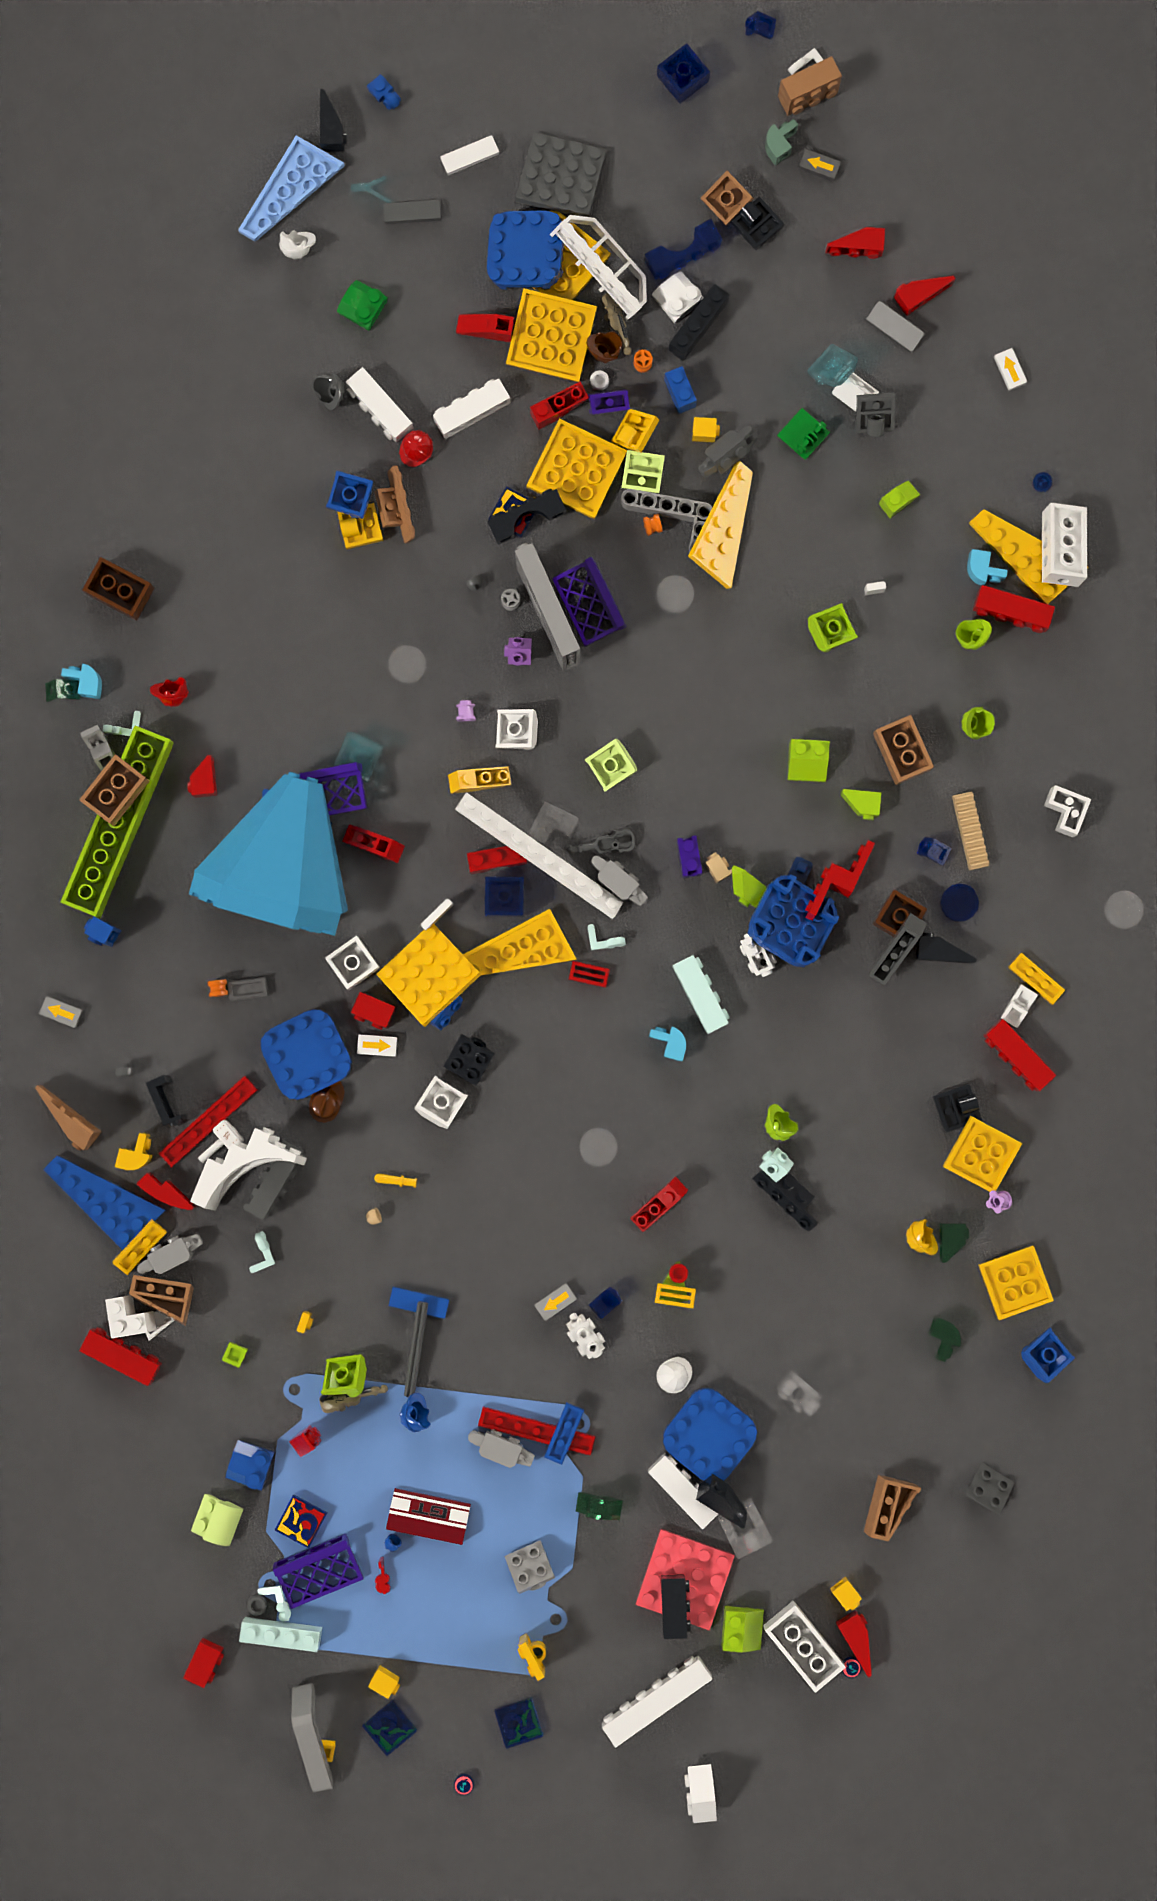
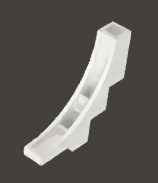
M263 1127V1130L255 1128L248 1145L242 1142L239 1145L231 1143L225 1160L216 1157V1160L207 1159L190 1202L205 1209L216 1211L222 1197L230 1186L252 1168L274 1161H290L305 1165L307 1158L301 1156V1151L291 1147L290 1150L285 1149L286 1145L279 1142L280 1137L273 1135V1130Z

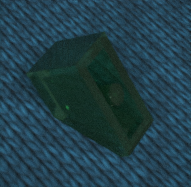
M940 1223L939 1262L947 1263L966 1244V1239H969V1228L966 1227V1224Z

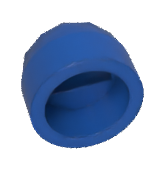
M390 1534L384 1542L385 1549H389L390 1552L398 1550L402 1544L401 1539L395 1534Z

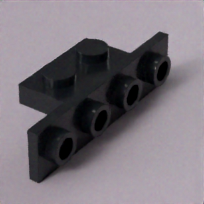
M763 1170L752 1178L760 1188L770 1195L773 1201L777 1202L807 1232L818 1225V1222L805 1211V1208L815 1197L789 1172L777 1182Z

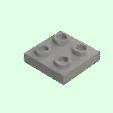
M537 1541L505 1556L519 1594L528 1590L540 1589L546 1585V1582L555 1578L541 1541Z

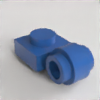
M381 74L367 85L368 91L379 103L383 100L388 110H394L400 105L401 98L395 91L393 92V87Z

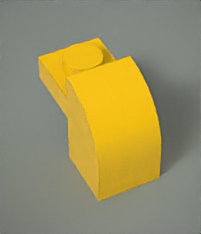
M139 1133L135 1151L119 1148L115 1167L125 1170H137L145 1167L153 1157V1155L146 1153V1150H149L151 1146L150 1134Z

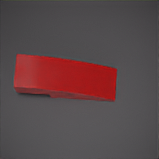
M151 1172L146 1173L136 1183L146 1193L168 1205L186 1210H194L197 1207L170 1180L162 1184Z

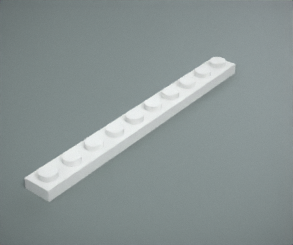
M467 792L465 793L455 810L613 919L616 916L623 901Z

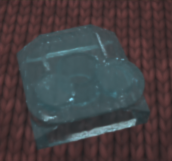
M831 344L810 366L807 373L815 379L817 384H826L831 387L840 386L855 371L858 358Z
M349 731L346 734L334 766L358 762L362 764V779L368 783L384 747L369 738Z

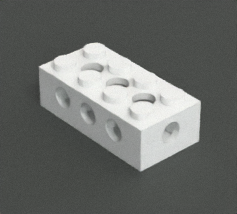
M1050 503L1042 512V582L1079 587L1087 578V507Z

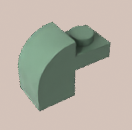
M794 119L789 123L788 121L784 122L779 129L773 124L768 130L765 150L775 166L791 155L792 147L787 139L797 133L798 124Z

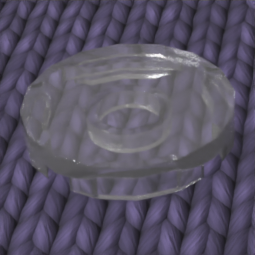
M668 576L658 585L656 593L657 602L666 612L682 613L693 602V586L683 576Z
M405 645L398 647L392 652L388 666L391 675L397 681L411 684L423 677L427 663L424 654L418 648Z
M1119 891L1108 898L1104 906V914L1107 921L1116 928L1128 929L1141 921L1143 904L1136 894L1130 891Z
M595 1128L583 1135L579 1148L581 1156L587 1163L594 1166H604L614 1159L618 1146L611 1132L606 1129Z

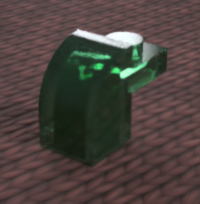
M934 1316L928 1334L942 1340L935 1358L946 1362V1359H950L952 1355V1344L960 1347L961 1336L958 1329L952 1323Z
M578 1492L575 1511L594 1519L620 1520L623 1500L610 1496H596L586 1492Z

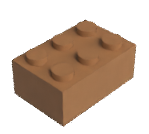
M831 56L781 80L778 98L787 116L799 114L804 108L808 106L814 107L825 98L831 99L838 93L842 75L833 57Z
M911 715L874 731L873 735L895 785L929 772L934 768Z
M115 754L79 801L109 824L115 826L150 780Z

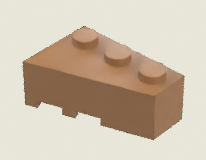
M133 1275L129 1295L135 1300L186 1326L194 1288L191 1284Z
M878 1475L864 1533L872 1538L889 1541L902 1521V1516L910 1508L912 1500L920 1492L921 1488L914 1483Z

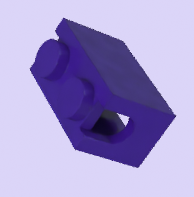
M628 390L587 394L590 401L589 414L630 410Z
M697 836L685 839L677 838L682 878L701 876L702 867Z

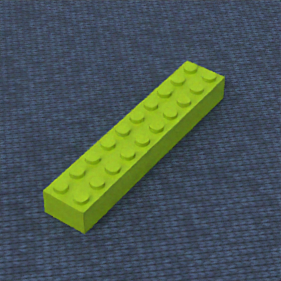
M136 725L134 726L121 759L150 780V782L115 826L109 824L97 814L60 903L101 919L174 745V742L170 739Z

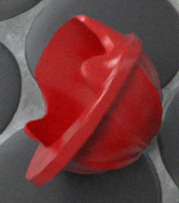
M421 430L409 432L400 446L399 454L402 462L410 467H417L426 462L433 452L434 445L432 439Z
M179 677L176 681L166 679L164 683L154 684L150 687V693L158 697L165 706L170 707L181 705L189 694L183 677Z

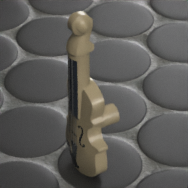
M606 293L602 296L604 309L608 311L604 315V319L607 322L610 321L611 327L619 332L623 353L630 355V341L625 329L626 323L622 315L623 309Z
M381 1385L380 1387L366 1388L357 1397H349L347 1394L321 1395L319 1398L320 1407L325 1413L345 1411L346 1406L358 1405L362 1397L386 1393L388 1387L387 1385Z

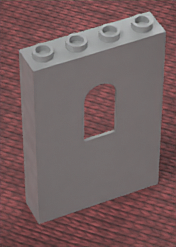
M524 543L517 547L518 550H515L517 570L561 668L565 671L580 664V647L533 543L529 545Z

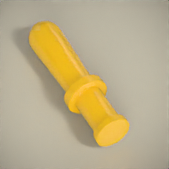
M379 1173L374 1177L377 1183L400 1185V1187L405 1185L416 1188L417 1178H404L403 1175L397 1177Z

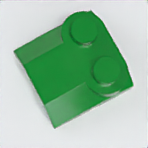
M355 280L341 299L337 313L370 331L386 305L388 297L383 295L380 290L373 289Z

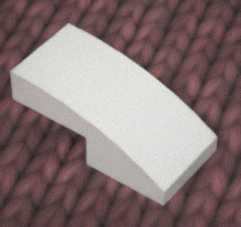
M1021 984L1001 1018L1018 1028L1038 994Z

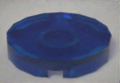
M961 883L955 884L947 888L942 894L940 901L941 910L952 921H967L977 912L979 898L975 890L970 886Z

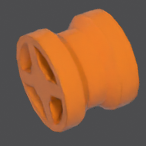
M643 349L636 352L634 355V368L642 373L649 371L652 367V354Z
M658 513L650 518L647 516L643 517L647 536L652 535L653 532H663Z
M226 979L207 982L210 987L209 997L228 995L225 987L227 984Z

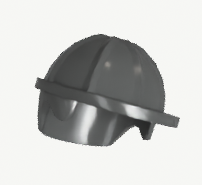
M327 373L315 378L313 390L320 396V402L328 410H336L344 397L345 385L338 376Z

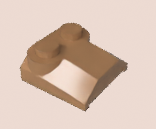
M726 171L700 199L727 226L740 213L741 209L754 198Z

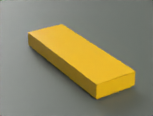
M1020 953L1008 967L1051 1005L1065 991L1064 988L1023 953Z
M151 1219L112 1263L128 1275L149 1253L150 1249L162 1239L167 1231Z

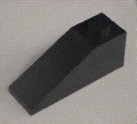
M320 89L321 150L325 152L344 151V144H348V135L344 133L343 125L325 90Z
M923 933L917 941L916 960L974 964L977 961L975 957L942 938L934 937V933Z
M712 1474L699 1484L697 1501L740 1528H745L748 1512L728 1483Z

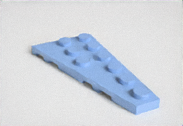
M296 135L238 229L239 233L256 242L345 166L344 162Z

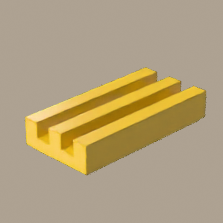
M657 1283L655 1303L693 1309L696 1289ZM661 1288L691 1292V1296L662 1292ZM661 1295L690 1300V1304L659 1298Z

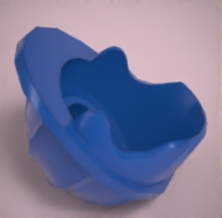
M420 1393L411 1394L407 1402L402 1406L399 1414L401 1423L412 1432L427 1429L431 1425L428 1421L429 1409H427L425 1398Z

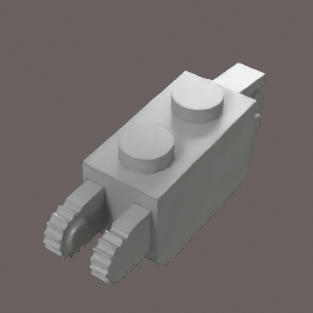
M599 855L592 857L591 863L599 872V883L621 901L629 899L639 906L643 905L648 897L640 889V884L637 883L639 879L632 873L628 875L624 872V866L616 860L615 862L611 860L606 862Z
M195 1234L186 1238L185 1236L179 1238L177 1235L167 1240L169 1244L163 1247L159 1244L151 1248L152 1253L147 1255L148 1259L137 1266L139 1273L144 1274L154 1270L155 1273L162 1274L192 1259L193 1251L203 1244L200 1235Z
M491 1429V1431L487 1430L486 1434L472 1430L468 1435L469 1442L480 1447V1455L496 1463L511 1468L516 1463L530 1467L535 1455L524 1449L523 1444H520V1440L510 1436L508 1439L503 1437L501 1432Z

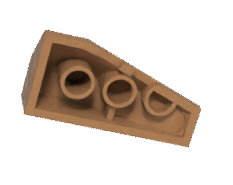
M37 1085L35 1089L68 1139L72 1141L71 1145L79 1151L82 1149L88 1150L102 1131L44 1086Z

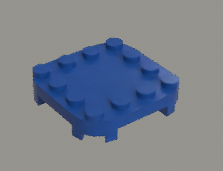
M507 211L494 215L489 229L487 272L495 285L504 290H507L509 287H542L546 290L551 289V286L557 283L559 278H562L564 243L556 234L553 237L550 235L562 222L557 213L550 211Z
M780 876L767 886L750 919L748 935L759 946L789 964L805 967L815 962L821 956L820 952L834 924L838 922L839 916L834 905L835 901L830 897H824L817 915L813 921L805 918L808 913L805 909L810 900L813 901L816 896L813 894L814 890L796 880V876Z
M313 1009L306 1011L271 1028L261 1038L262 1054L279 1089L289 1099L300 1100L307 1098L320 1090L342 1081L351 1070V1056L333 1022L334 1020L322 1010Z
M701 1388L691 1394L668 1426H666L663 1431V1443L665 1449L672 1457L704 1481L714 1474L724 1481L753 1446L756 1440L757 1429L753 1420L718 1391L713 1388Z

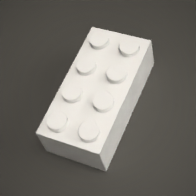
M794 1601L763 1625L766 1633L815 1693L846 1668L840 1657Z

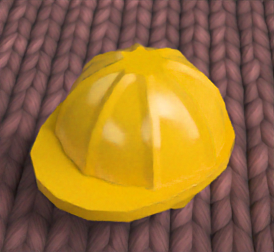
M925 1219L914 1221L906 1232L907 1243L910 1248L920 1253L925 1252L929 1255H935L938 1252V1244L932 1234L933 1229L926 1226L927 1220Z

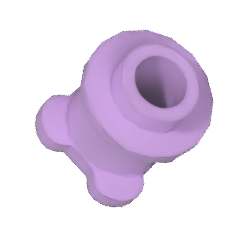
M470 700L460 701V704L456 705L458 708L456 720L458 722L476 721L473 712L475 704H471Z
M995 1190L989 1193V1200L986 1201V1206L992 1208L997 1214L1009 1209L1012 1205V1197L1006 1191L998 1193Z

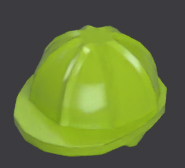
M983 619L964 620L956 628V637L963 648L976 650L985 646L991 635L992 626Z
M982 707L972 708L963 715L961 721L962 730L968 737L976 740L990 735L995 726L993 714Z
M770 1105L765 1122L766 1132L775 1140L785 1141L797 1133L798 1124L789 1118V1112H785L779 1105Z

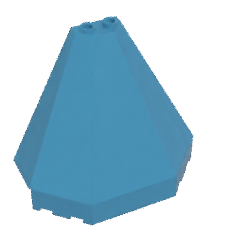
M289 772L278 780L194 870L189 895L196 896L204 902L213 903V906L291 929L299 930L301 928L309 932H322L335 936L340 915L348 911L323 784L318 783V779L307 777L306 780L299 778L300 774Z

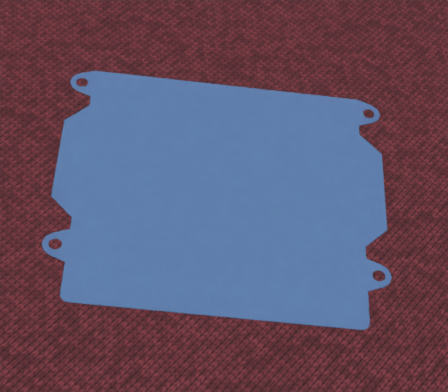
M307 1373L287 1380L283 1387L284 1395L290 1402L303 1408L302 1419L277 1440L266 1532L283 1553L284 1558L346 1533L364 1579L293 1609L290 1608L291 1616L289 1621L285 1622L322 1627L318 1650L530 1675L527 1669V1660L522 1659L517 1650L519 1648L520 1636L527 1633L531 1642L536 1640L543 1641V1636L559 1632L567 1623V1616L562 1608L547 1601L549 1587L573 1569L583 1476L567 1454L562 1465L544 1458L549 1446L548 1444L501 1432L502 1436L508 1439L510 1436L519 1439L520 1444H523V1448L535 1455L530 1467L516 1463L515 1466L509 1468L482 1457L479 1453L480 1447L469 1442L468 1435L472 1430L485 1434L487 1430L491 1431V1429L478 1426L483 1406L557 1425L565 1404L416 1386L415 1393H420L425 1398L427 1409H429L428 1421L431 1425L427 1429L412 1432L401 1423L399 1415L402 1406L409 1398L404 1396L405 1385L365 1380L364 1389L387 1385L388 1391L377 1396L362 1397L358 1405L346 1406L345 1411L325 1413L321 1410L319 1401L322 1395L321 1390L325 1375ZM297 1384L300 1387L299 1394L291 1395L289 1392L290 1385ZM583 1413L581 1419L584 1420L585 1425L582 1429H577L576 1431L587 1433L590 1427V1420ZM309 1425L312 1428L316 1427L321 1434V1442L313 1451L300 1457L289 1441ZM398 1488L470 1503L463 1545L386 1530L394 1489ZM293 1497L306 1503L307 1509L315 1508L325 1514L309 1547L296 1541L295 1535L287 1536L276 1530ZM295 1501V1505L293 1507L296 1508V1511H298V1509H302L300 1506L301 1503H297ZM291 1508L289 1518L283 1524L296 1533L300 1531V1522L308 1520L312 1524L311 1530H303L301 1536L303 1539L309 1540L317 1527L315 1516L305 1513L299 1517L297 1525L292 1524L294 1514ZM390 1534L397 1535L402 1541L401 1546L394 1552H390L384 1546V1542ZM537 1541H541L555 1578L546 1582V1585L540 1589L528 1590L519 1594L505 1556ZM347 1550L339 1552L337 1559L347 1562L349 1558ZM380 1557H384L385 1574H388L390 1577L388 1584L391 1590L386 1594L377 1592L375 1588V1578L381 1574V1569H379L378 1565ZM326 1558L322 1559L318 1566L329 1570L332 1561ZM335 1562L331 1571L342 1574L345 1566ZM305 1566L300 1573L311 1577L314 1568ZM347 1567L344 1574L348 1578L358 1576L356 1571ZM316 1570L313 1578L324 1582L327 1573ZM273 1571L264 1574L258 1583L259 1588H262L266 1580L272 1579L275 1581L276 1586H281ZM288 1573L282 1577L285 1582L293 1584L296 1576ZM329 1575L326 1583L334 1586L338 1584L340 1578ZM298 1577L295 1586L306 1589L309 1581ZM311 1582L308 1591L317 1593L320 1591L321 1586ZM293 1590L291 1593L293 1602L300 1600L303 1596V1593ZM283 1592L284 1599H285L286 1602H288L287 1599H286V1596H285V1594H284V1592ZM275 1594L264 1595L277 1603ZM277 1611L276 1621H280V1620H279V1614H280V1613H279L278 1611ZM553 1614L561 1616L562 1621L559 1625H553L550 1622V1617ZM533 1649L536 1656L541 1655L542 1649Z

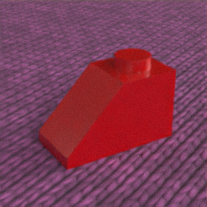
M211 755L205 757L190 775V782H187L188 792L194 798L217 796L214 758Z

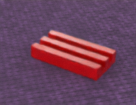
M572 961L568 980L606 988L610 969ZM575 966L605 972V976L576 970ZM574 973L580 975L603 979L604 981L603 983L574 977L573 975Z

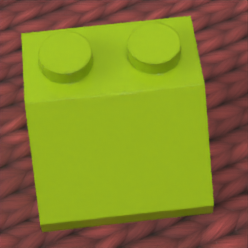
M791 739L789 742L787 780L826 782L830 741Z
M725 1606L722 1650L741 1653L761 1650L764 1609Z

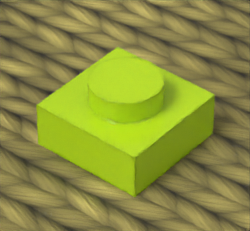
M229 1342L222 1361L240 1368L248 1349Z

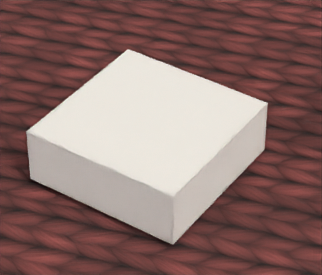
M882 581L867 584L864 588L865 595L884 593L886 583Z

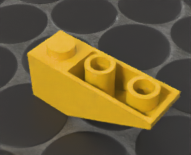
M509 766L457 770L448 775L451 794L511 786Z

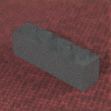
M910 913L874 963L869 976L886 985L921 937L927 923Z

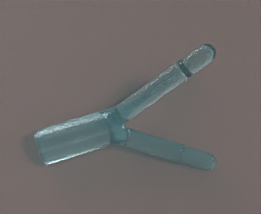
M382 176L369 183L351 184V192L368 191L381 200L392 203L391 200L370 188L384 181L386 176Z

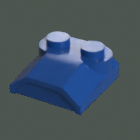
M336 471L326 508L348 514L352 518L363 519L370 500L373 481Z
M1051 1327L1044 1331L1030 1345L1025 1346L1021 1352L1023 1361L1035 1376L1044 1383H1049L1075 1359L1057 1338Z
M238 1440L225 1478L247 1485L251 1489L262 1490L275 1452Z

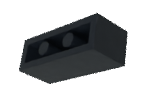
M684 1574L661 1575L664 1639L687 1638V1632H691L690 1620H687L686 1612H690V1600H686V1592H689V1580H685Z

